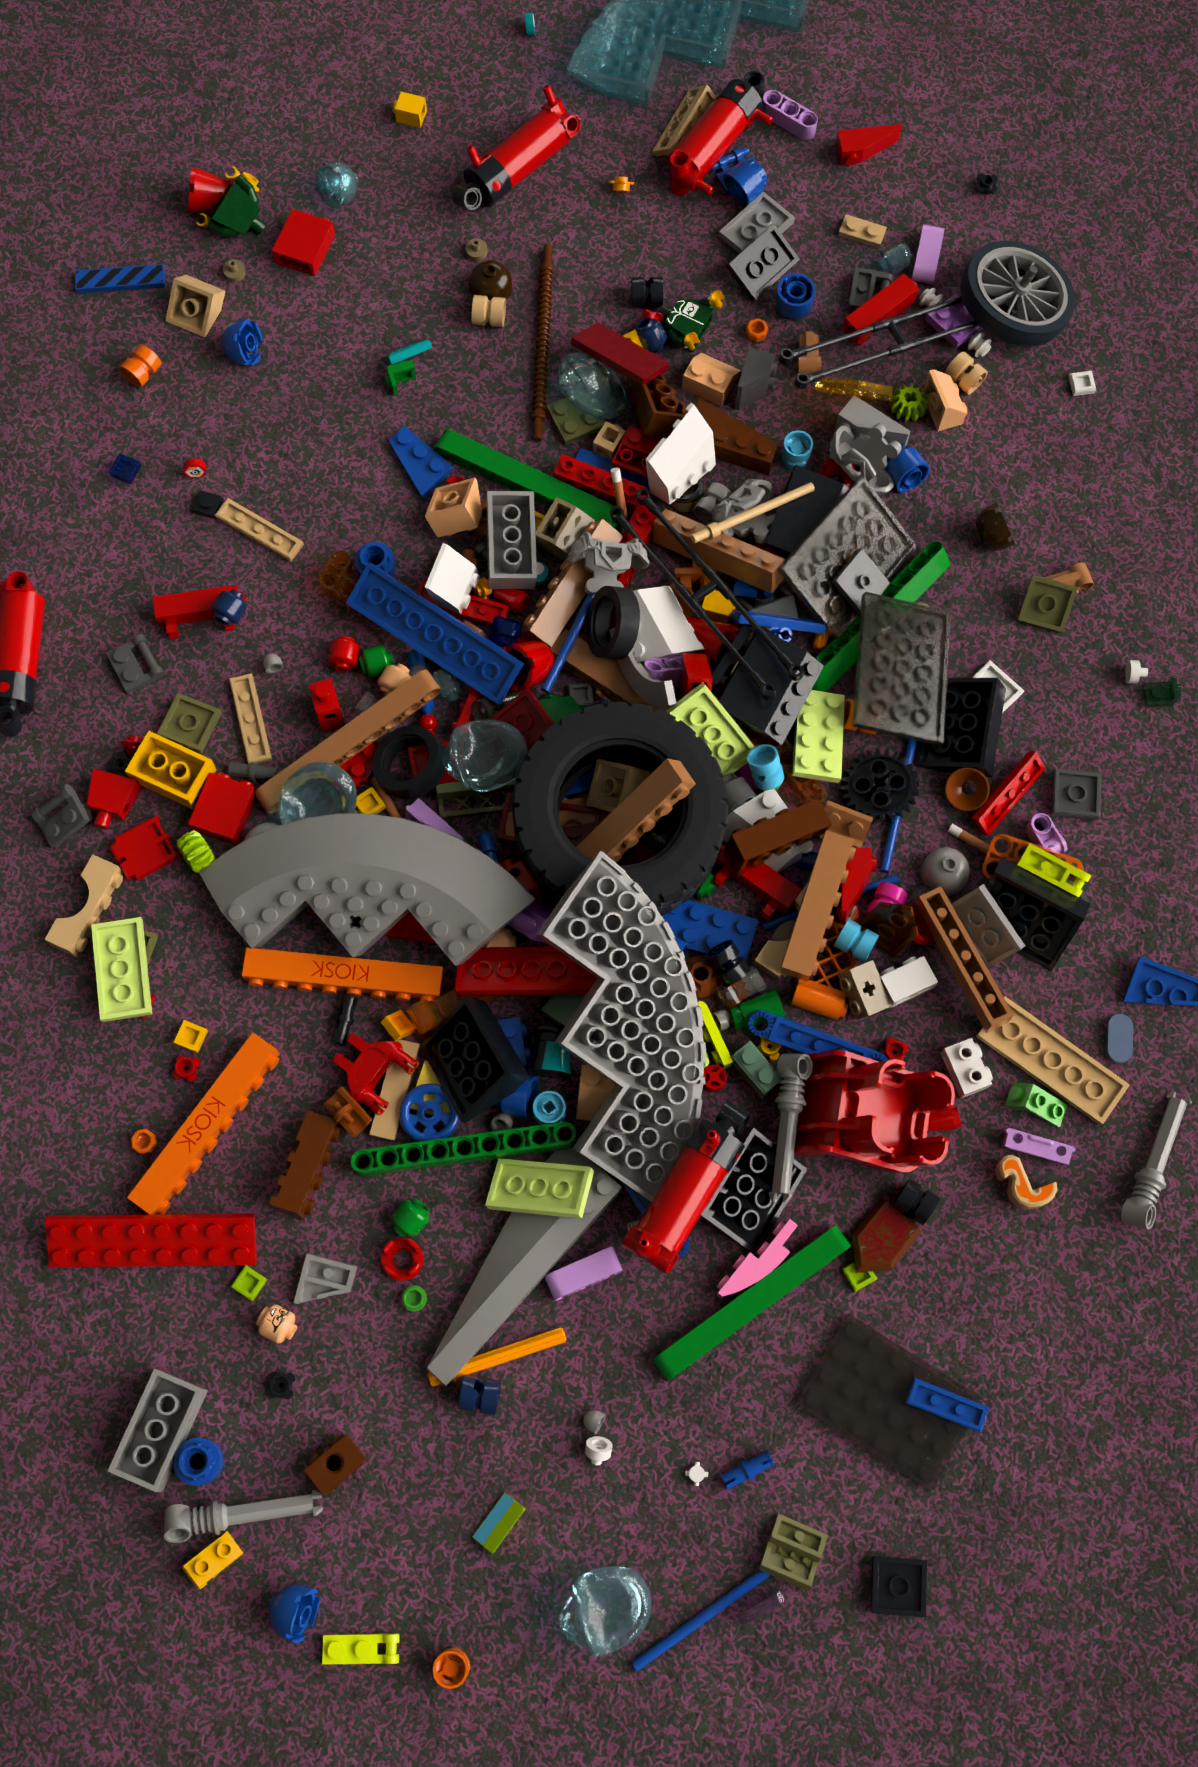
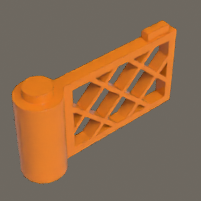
M833 921L831 928L836 936L827 939L824 949L829 957L819 961L817 969L822 979L816 982L799 979L791 1002L792 1006L836 1021L839 1020V1017H845L849 1004L845 1003L846 994L843 990L840 991L832 988L828 980L837 977L839 973L856 967L858 959L852 957V951L850 950L848 952L841 951L833 955L827 945L837 940L840 934L838 930L842 931L845 925ZM846 954L851 965L841 970L836 958ZM831 961L837 972L826 977L821 965Z

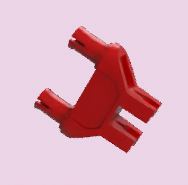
M352 1033L347 1041L360 1050L361 1054L354 1063L340 1053L332 1061L347 1072L350 1093L358 1104L364 1103L380 1116L385 1111L377 1104L387 1109L389 1103L373 1092L375 1085L393 1062L406 1071L407 1074H412L415 1070L407 1063L417 1068L419 1061L404 1052L402 1044L399 1042L367 1043L361 1037Z

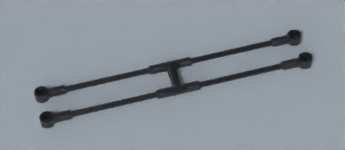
M961 296L909 314L897 315L873 323L869 327L808 347L802 346L793 350L784 348L781 350L778 360L783 365H789L792 359L804 356L808 352L884 329H888L897 342V345L888 347L885 351L824 371L819 370L810 374L798 373L794 385L802 390L809 383L821 380L825 376L885 356H893L923 346L924 343L978 326L979 324L976 321H972L924 338L919 337L909 341L905 339L896 326L907 322L909 319L963 302ZM1008 306L1000 307L1004 312H1007L1009 308Z
M642 488L637 491V502L640 505H645L653 515L657 516L711 581L695 593L691 594L682 583L675 579L633 530L634 527L625 518L621 507H613L610 510L612 522L618 523L633 538H639V542L646 549L647 555L675 586L677 593L695 614L704 620L751 675L750 678L759 687L765 700L775 698V686L767 683L758 672L754 671L698 603V601L714 590L718 589L726 600H730L776 653L778 660L789 671L791 680L799 681L803 678L802 666L795 664L785 652L778 648L733 596L734 593L709 565L704 563L663 516L660 508L651 499L647 489ZM795 670L800 671L799 674H793L792 672ZM766 690H772L770 694L765 693Z

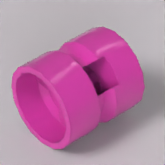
M879 883L874 894L876 900L870 903L866 915L880 902L904 905L908 897L907 892L891 883Z

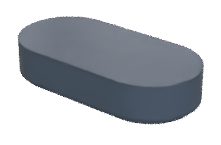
M1116 1014L1108 1020L1106 1025V1055L1111 1062L1122 1064L1128 1061L1133 1053V1023L1128 1016Z

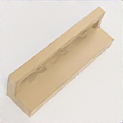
M708 85L688 90L654 147L652 153L655 156H669L671 151L713 104L716 96Z

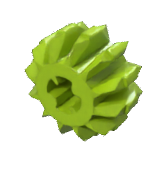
M913 383L909 387L902 384L900 389L896 388L889 402L891 413H897V420L904 417L905 423L908 422L909 418L913 422L918 417L922 418L928 407L927 393L921 392V386L913 388Z
M197 831L187 832L177 840V847L192 871L199 873L215 860L212 850Z

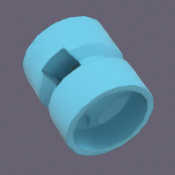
M796 430L788 433L785 437L781 462L786 469L792 471L795 465L802 468L808 466L813 448V440L808 433Z
M768 744L752 748L747 755V761L755 786L761 790H771L781 785L784 780V772L777 749Z
M848 919L834 947L843 952L852 951V957L865 963L879 935L869 929L862 931L861 925Z
M545 1091L535 1098L533 1113L536 1123L544 1125L564 1122L566 1116L565 1101L559 1093Z

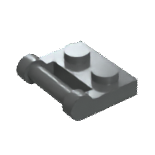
M855 267L848 310L855 311L873 297L875 282L881 284L880 291L893 282V275L887 272Z
M144 634L136 635L131 641L106 653L127 694L165 675L162 667L158 666L148 648V641ZM139 649L150 669L149 673H143L132 653L133 650Z
M68 784L60 788V792L41 808L37 807L31 812L32 818L39 824L50 847L61 845L90 821L75 790ZM67 800L69 804L49 819L47 815Z

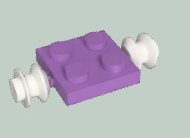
M935 288L926 289L919 297V306L926 305L931 307L942 303L943 295L939 294L936 296ZM955 294L946 301L958 298L959 296ZM964 302L927 313L924 319L937 332L975 321L966 309ZM980 325L944 337L955 348L968 340V350L974 349L976 351L975 357L979 355L983 357L991 349L990 343L992 340L988 339L985 341L983 339L984 333H978L983 330Z

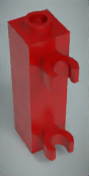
M902 274L848 315L844 320L842 331L848 334L869 327L873 323L901 315L908 306L916 301L919 291L916 282ZM873 332L851 338V340L860 346L867 341V338Z
M231 585L153 597L155 619L159 627L166 626L170 639L179 638L177 624L214 619L211 606L221 591L230 592L231 589L239 592L238 586ZM241 593L243 595L242 600L246 603L245 595ZM235 624L225 626V630H235Z
M722 844L715 862V866L721 870L714 877L713 883L721 888L729 876H731L766 901L768 904L760 915L766 921L771 919L776 910L787 914L802 889L765 863L757 867L751 864L743 869V874L736 877L723 852L726 846Z

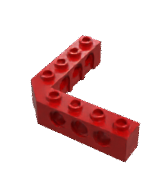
M561 455L553 471L554 478L617 507L610 472L567 455ZM621 477L627 514L632 516L629 522L634 527L633 530L648 546L653 536V521L657 516L653 515L645 505H640L636 498V493L639 489L647 488ZM624 531L623 538L619 543H626L632 540L633 537ZM630 567L625 573L617 575V581L621 582L624 588H628L636 569Z

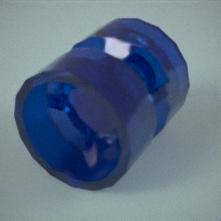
M494 616L491 626L494 634L489 635L488 640L500 648L517 643L515 638L520 637L523 623L505 617Z

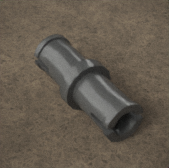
M231 761L228 773L230 777L249 778L250 781L254 782L256 780L268 781L279 773V768L260 766L256 762L245 764Z

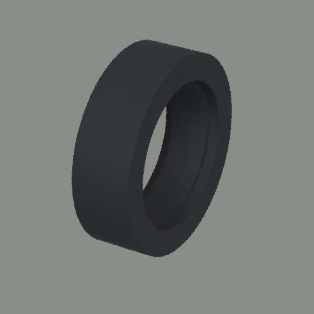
M603 586L594 595L588 610L586 634L589 648L595 656L623 659L634 647L640 625V609L637 597L632 590L615 586ZM615 606L616 626L612 639H610L609 624Z
M416 725L403 726L386 735L377 746L372 760V769L376 780L391 795L406 800L419 798L433 790L442 779L447 765V756L442 744L430 731ZM412 744L427 746L428 761L421 773L407 781H397L392 778V761L403 748Z

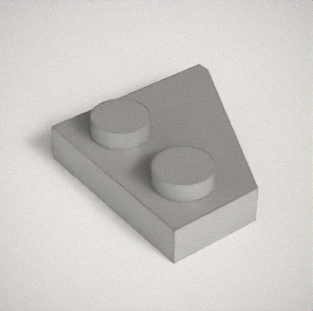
M307 1253L294 1303L299 1304L351 1292L358 1266Z

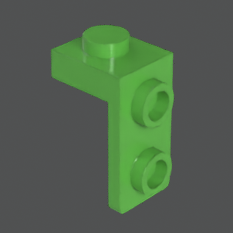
M1013 1083L1005 1104L1006 1107L1012 1110L1030 1111L1055 1127L1061 1126L1067 1104L1035 1084Z

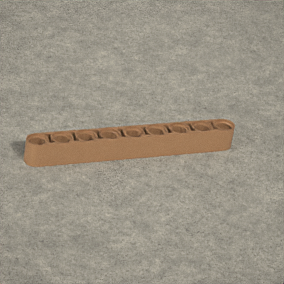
M428 670L418 672L261 785L254 795L268 814L277 812L434 699L441 692V687Z

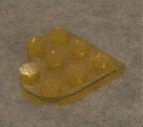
M823 377V379L816 382L815 388L816 392L828 393L830 390L831 395L843 396L847 392V396L851 397L855 395L856 397L861 396V399L874 400L879 396L878 400L890 402L893 395V387L852 379Z

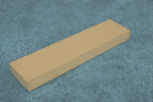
M229 498L226 499L215 514L216 519L290 562L304 545L303 541Z
M253 674L229 678L248 764L272 761Z
M405 1040L396 1041L402 1044L404 1052L415 1060L417 1059L420 1044ZM394 1062L386 1071L380 1097L387 1101L389 1105L385 1109L378 1104L385 1112L380 1116L375 1113L369 1135L395 1142L400 1123V1106L408 1093L412 1074H407L406 1071Z

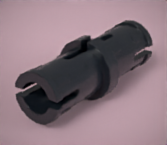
M349 994L342 995L338 1015H335L334 1018L336 1023L331 1043L346 1046L350 1027L354 1024L353 1015L358 997Z

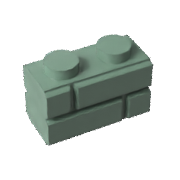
M751 1041L731 1056L733 1067L761 1099L778 1087L781 1080H783L777 1071H773V1066Z

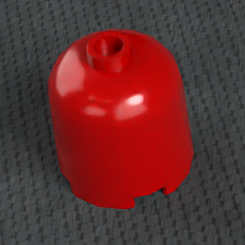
M525 641L502 648L524 663L509 690H525L526 688H532L544 683L555 661L552 650L541 641Z

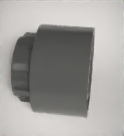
M733 773L722 777L727 788L728 815L736 808L756 797V794L744 777H738Z

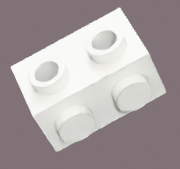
M915 956L902 963V967L897 969L890 967L880 973L882 975L880 978L892 1004L890 1008L933 989L938 983L924 956L916 959Z
M972 1038L946 1047L940 1053L960 1099L985 1090L992 1085L991 1080H993L991 1071L987 1066H984L981 1060L982 1051L977 1043L974 1044Z

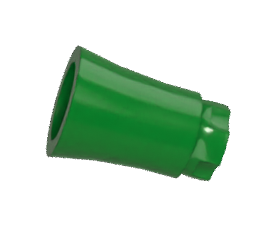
M775 988L729 1009L736 1031L745 1028L749 1029L747 1020L749 1015L755 1010H765L785 1018L784 1010ZM760 1016L754 1019L753 1022L754 1027L767 1024L766 1018Z

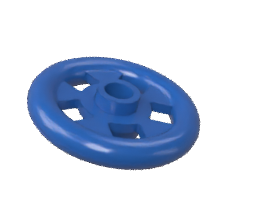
M422 1084L415 1087L404 1097L400 1106L399 1117L402 1128L410 1138L417 1142L448 1138L454 1132L459 1122V1117L442 1086L438 1084ZM424 1094H435V1101L424 1102ZM444 1102H447L450 1110L446 1114H442V1109L439 1106ZM412 1103L420 1105L417 1115L409 1114ZM427 1109L434 1111V1115L431 1118L425 1117ZM442 1120L446 1126L441 1131L436 1132L433 1126ZM418 1121L427 1126L423 1133L414 1127Z

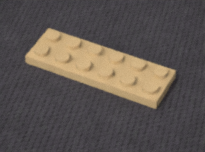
M1005 996L1004 999L1014 1015L1009 1023L988 1033L982 1027L976 1037L1100 1126L1103 1125L1130 1084Z

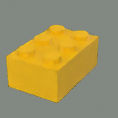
M151 731L147 732L125 770L128 777L137 780L141 786L194 810L209 773L215 774L217 771L211 759Z

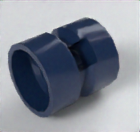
M465 1375L458 1409L473 1412L478 1408L480 1413L495 1416L501 1381L486 1379L484 1382H481L479 1377Z

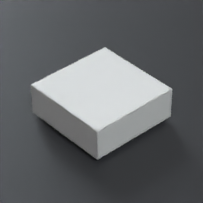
M1092 371L1069 374L1068 377L1073 396L1096 392Z

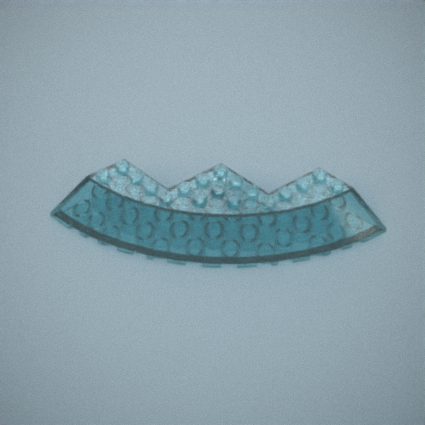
M611 0L602 9L600 16L591 22V27L583 34L579 46L573 52L566 72L608 97L648 106L664 55L725 69L740 19L801 33L810 0Z

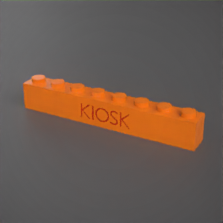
M246 947L242 977L245 982H248V985L254 987H262L264 983L273 984L272 987L276 989H287L288 986H295L297 990L311 992L312 988L322 989L321 992L326 994H336L337 991H345L346 994L355 997L361 996V993L371 994V997L376 999L395 996V999L398 1001H410V998L420 999L422 1003L434 1004L435 1000L441 1001L444 969L441 966Z
M252 1033L127 1198L148 1214H165L171 1205L169 1201L173 1195H178L187 1184L185 1179L190 1173L194 1174L202 1164L201 1158L206 1152L210 1153L218 1143L216 1138L222 1131L226 1132L231 1127L234 1121L232 1117L237 1110L242 1111L249 1102L247 1097L253 1090L257 1091L264 1082L263 1076L268 1069L272 1071L280 1060L278 1058L280 1055L278 1050L255 1033Z

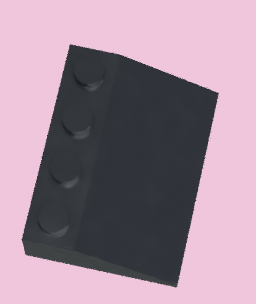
M795 465L783 494L810 482L813 483L815 490L778 507L765 545L810 577L819 579L833 574L860 496L843 483Z
M764 630L782 652H785L795 664L802 666L803 678L799 681H793L789 677V671L778 660L776 653L755 631L742 657L767 683L775 686V698L765 700L759 687L750 678L751 675L738 662L718 701L738 726L761 744L779 746L783 744L824 665L808 652ZM795 670L792 673L799 674L800 671ZM772 690L765 691L766 694H770L772 692Z
M930 678L916 767L953 773L958 769L970 767L981 771L986 777L993 776L1006 688L998 678Z
M1001 857L985 887L1025 944V947L1016 953L1052 971L1084 921L1090 903Z
M465 997L419 1045L462 1123L468 1122L513 1094L530 1077L485 1000Z
M746 1126L740 1135L735 1136L745 1145V1148L730 1172L726 1174L699 1220L756 1255L787 1203L783 1202V1194H777V1202H772L769 1196V1192H772L777 1145L754 1127ZM793 1159L790 1194L794 1193L807 1171V1168L795 1159Z

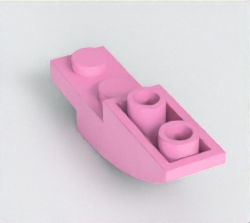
M791 1219L786 1224L781 1221L772 1232L776 1236L770 1244L765 1241L757 1251V1254L760 1256L759 1258H756L752 1253H749L747 1257L741 1255L732 1266L736 1269L731 1277L725 1275L716 1286L720 1289L717 1296L723 1298L734 1295L751 1287L771 1273L790 1253L782 1245L798 1225Z

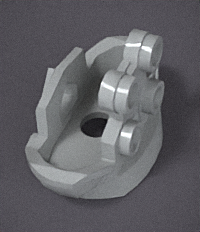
M881 423L872 426L869 430V436L860 434L856 438L848 427L841 426L835 431L830 442L829 458L840 465L862 491V495L866 493L867 495H880L889 492L894 486L893 479L883 469L888 465L887 457L896 458L902 447L898 441L893 440L888 443L883 438L886 434V427ZM851 464L859 465L860 472L855 471Z
M762 479L745 480L743 485L731 494L728 499L723 500L712 510L713 522L719 523L773 499L772 484ZM765 512L726 529L722 533L729 536L737 534L738 537L743 538L749 536L752 532L756 543H765L768 529L770 530L776 514L768 517Z
M583 532L582 536L573 543L567 555V560L571 562L584 559V568L593 573V578H590L584 586L585 592L589 595L596 594L603 586L624 588L623 584L617 581V575L625 573L630 567L637 570L646 569L650 562L647 557V551L642 546V543L639 542V538H633L626 543H616L592 538L589 532Z

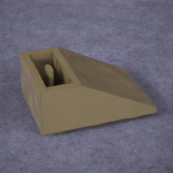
M556 497L535 532L536 547L565 561L573 543L582 536L590 522L596 521L578 507Z

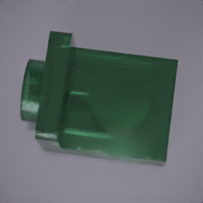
M1176 676L1170 677L1167 682L1144 683L1142 685L1146 708L1174 706L1181 697V686L1177 684Z

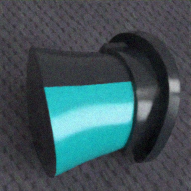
M544 1025L535 1027L530 1031L529 1039L532 1040L531 1044L534 1047L526 1071L539 1076L557 1079L571 1077L569 1052L555 1043V1040L562 1031L561 1029Z

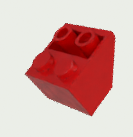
M629 425L611 465L648 478L646 458L662 438H650L644 435L643 430Z

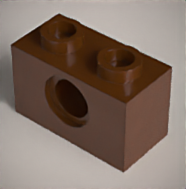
M339 1434L328 1443L330 1448L324 1454L318 1452L307 1461L309 1466L304 1471L323 1496L331 1493L368 1461L367 1457L348 1434L344 1437ZM333 1455H338L342 1461L341 1467L337 1471L331 1470L328 1465V1461Z

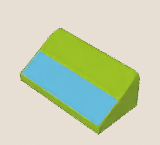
M504 1492L472 1537L494 1554L526 1508Z

